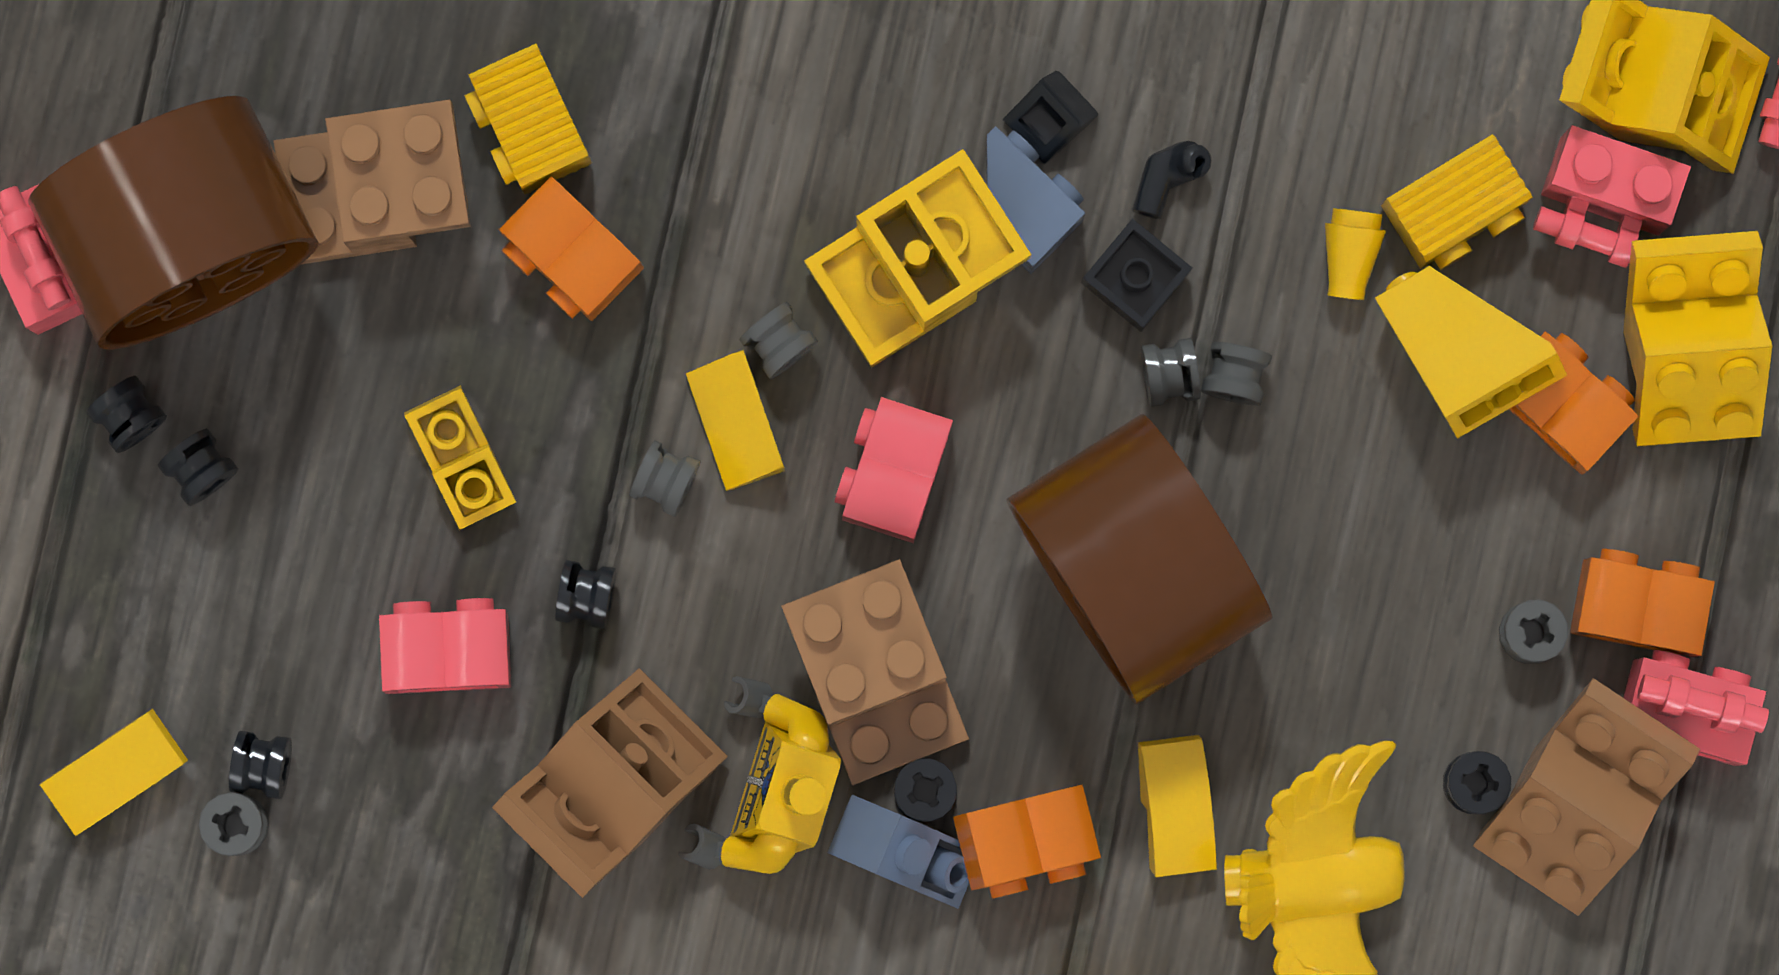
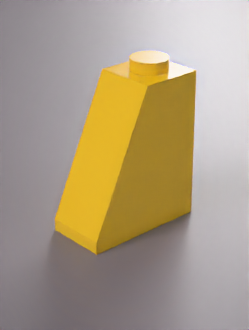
M1431 266L1418 273L1408 272L1400 275L1387 286L1385 292L1375 297L1388 323L1457 439L1567 376L1556 350L1549 341Z

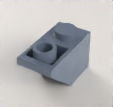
M995 126L987 134L986 185L1032 254L1029 260L1021 264L1032 274L1083 222L1085 212L1079 205L1084 201V198L1060 174H1057L1051 180L1034 164L1039 155L1021 135L1012 131L1006 136Z
M851 795L827 853L958 909L969 885L959 840L855 795Z

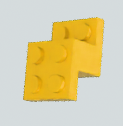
M1591 0L1582 15V29L1571 63L1566 67L1563 75V89L1559 101L1620 141L1682 150L1713 171L1734 174L1770 57L1711 14L1651 7L1640 0Z
M964 149L857 215V227L810 256L804 260V263L872 368L975 303L978 291L1029 260L1032 254Z
M1758 231L1632 241L1623 334L1637 384L1634 412L1639 417L1633 422L1632 427L1637 446L1761 437L1773 346L1757 295L1763 252Z

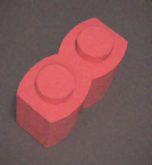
M883 397L880 399L877 411L865 408L854 440L855 444L865 448L857 470L845 467L834 501L845 506L842 520L914 543L953 420Z
M471 598L456 600V611L431 612V602L427 601L399 602L393 604V614L379 615L382 691L385 694L511 687L508 612L506 609H494V599Z

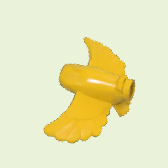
M1385 740L1370 746L1357 744L1346 749L1341 754L1333 753L1325 756L1313 771L1300 774L1290 788L1280 790L1274 795L1271 803L1273 813L1267 818L1265 824L1266 831L1270 835L1267 840V850L1256 851L1254 849H1246L1242 851L1241 855H1225L1226 905L1242 906L1239 919L1241 922L1240 928L1245 938L1254 941L1271 923L1275 933L1272 944L1277 951L1273 962V969L1276 975H1378L1364 947L1360 929V913L1386 906L1401 898L1405 882L1404 855L1399 842L1384 837H1356L1355 825L1359 803L1372 777L1396 748L1394 742Z

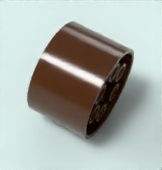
M224 96L193 103L120 132L58 168L33 190L28 199L34 216L94 339L102 349H118L150 341L217 314L256 294L293 271L315 252L319 244L249 100L242 96Z
M1144 414L1138 415L1006 499L1015 520L1054 586L1112 675L1136 705L1272 619V613L1266 598L1226 527L1172 446Z

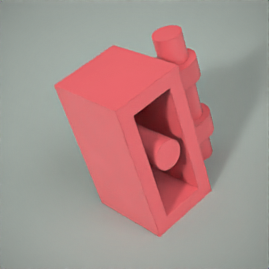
M1571 125L1560 137L1541 193L1542 196L1565 203L1564 213L1541 206L1536 216L1533 230L1555 237L1554 243L1573 250L1575 245H1579L1608 255L1609 263L1627 268L1630 263L1632 241L1638 240L1640 230L1659 236L1672 225L1691 166ZM1586 211L1620 222L1617 232L1584 221Z
M38 185L23 192H20L18 186H13L0 192V274L25 328L39 335L81 315L82 312L28 203L31 193Z
M1654 650L1651 659L1643 657L1633 660L1624 699L1700 748L1697 756L1733 766L1748 764L1755 733H1762L1764 731L1769 715V709L1763 707L1766 691L1749 687L1750 675L1721 667H1714L1712 676L1688 670L1691 661L1689 658L1660 650Z

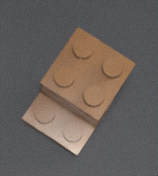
M450 99L325 118L327 132L273 140L275 155L319 243L315 252L302 264L417 247L415 235L471 227L454 108Z
M900 559L781 606L852 786L969 740L946 682L947 676Z
M639 668L577 720L544 759L504 793L492 808L583 898L646 841L683 799L709 777L728 756Z
M1593 678L1534 748L1510 796L1481 829L1473 847L1579 916L1639 849L1662 799L1692 767L1700 748Z

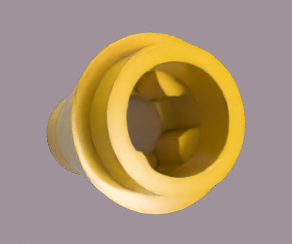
M1333 208L1331 223H1325L1329 278L1328 296L1356 300L1365 299L1366 286L1386 234V230H1380L1383 214Z

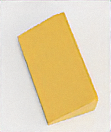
M744 350L732 353L686 373L726 491L784 472V465Z

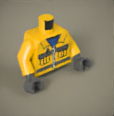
M736 676L732 678V681L742 685L744 697L740 704L724 701L725 709L729 713L754 718L764 717L765 724L730 836L726 839L723 835L700 825H688L685 831L698 836L699 843L692 853L679 852L678 855L680 858L708 870L715 869L722 863L725 867L772 874L784 869L795 853L816 845L839 773L841 758L829 745L828 724L818 711L780 694L773 695L770 685L766 682Z

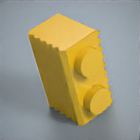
M533 44L468 74L475 90L464 96L479 128L481 129L491 124L501 146L490 152L506 185L517 180L523 193L528 194L540 188L551 176L557 180L592 164L537 44Z
M1492 134L1388 197L1381 207L1419 268L1421 269L1435 261L1439 269L1442 270L1470 253L1472 249L1467 241L1485 229H1488L1494 238L1525 219L1520 208L1525 206L1533 197L1525 186L1524 181L1519 177L1517 170L1513 167L1511 160L1506 156L1504 149L1499 145L1497 138Z

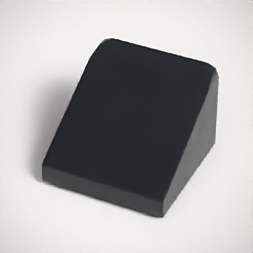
M1054 71L1043 77L1002 120L1013 131L1021 135L1035 149L1039 159L1046 164L1098 116V112L1062 73Z

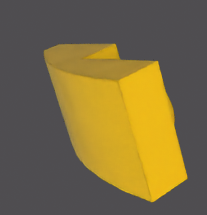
M461 385L404 412V416L460 530L516 503L508 482Z
M152 708L39 785L73 834L77 836L182 766L188 759Z
M1200 735L1138 742L1140 799L1147 809L1150 870L1155 877L1216 870L1212 801L1202 738Z

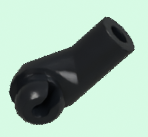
M1183 141L1149 156L1145 163L1132 211L1145 217L1161 219L1170 189L1196 178H1201L1208 173L1212 160L1207 148L1192 141Z

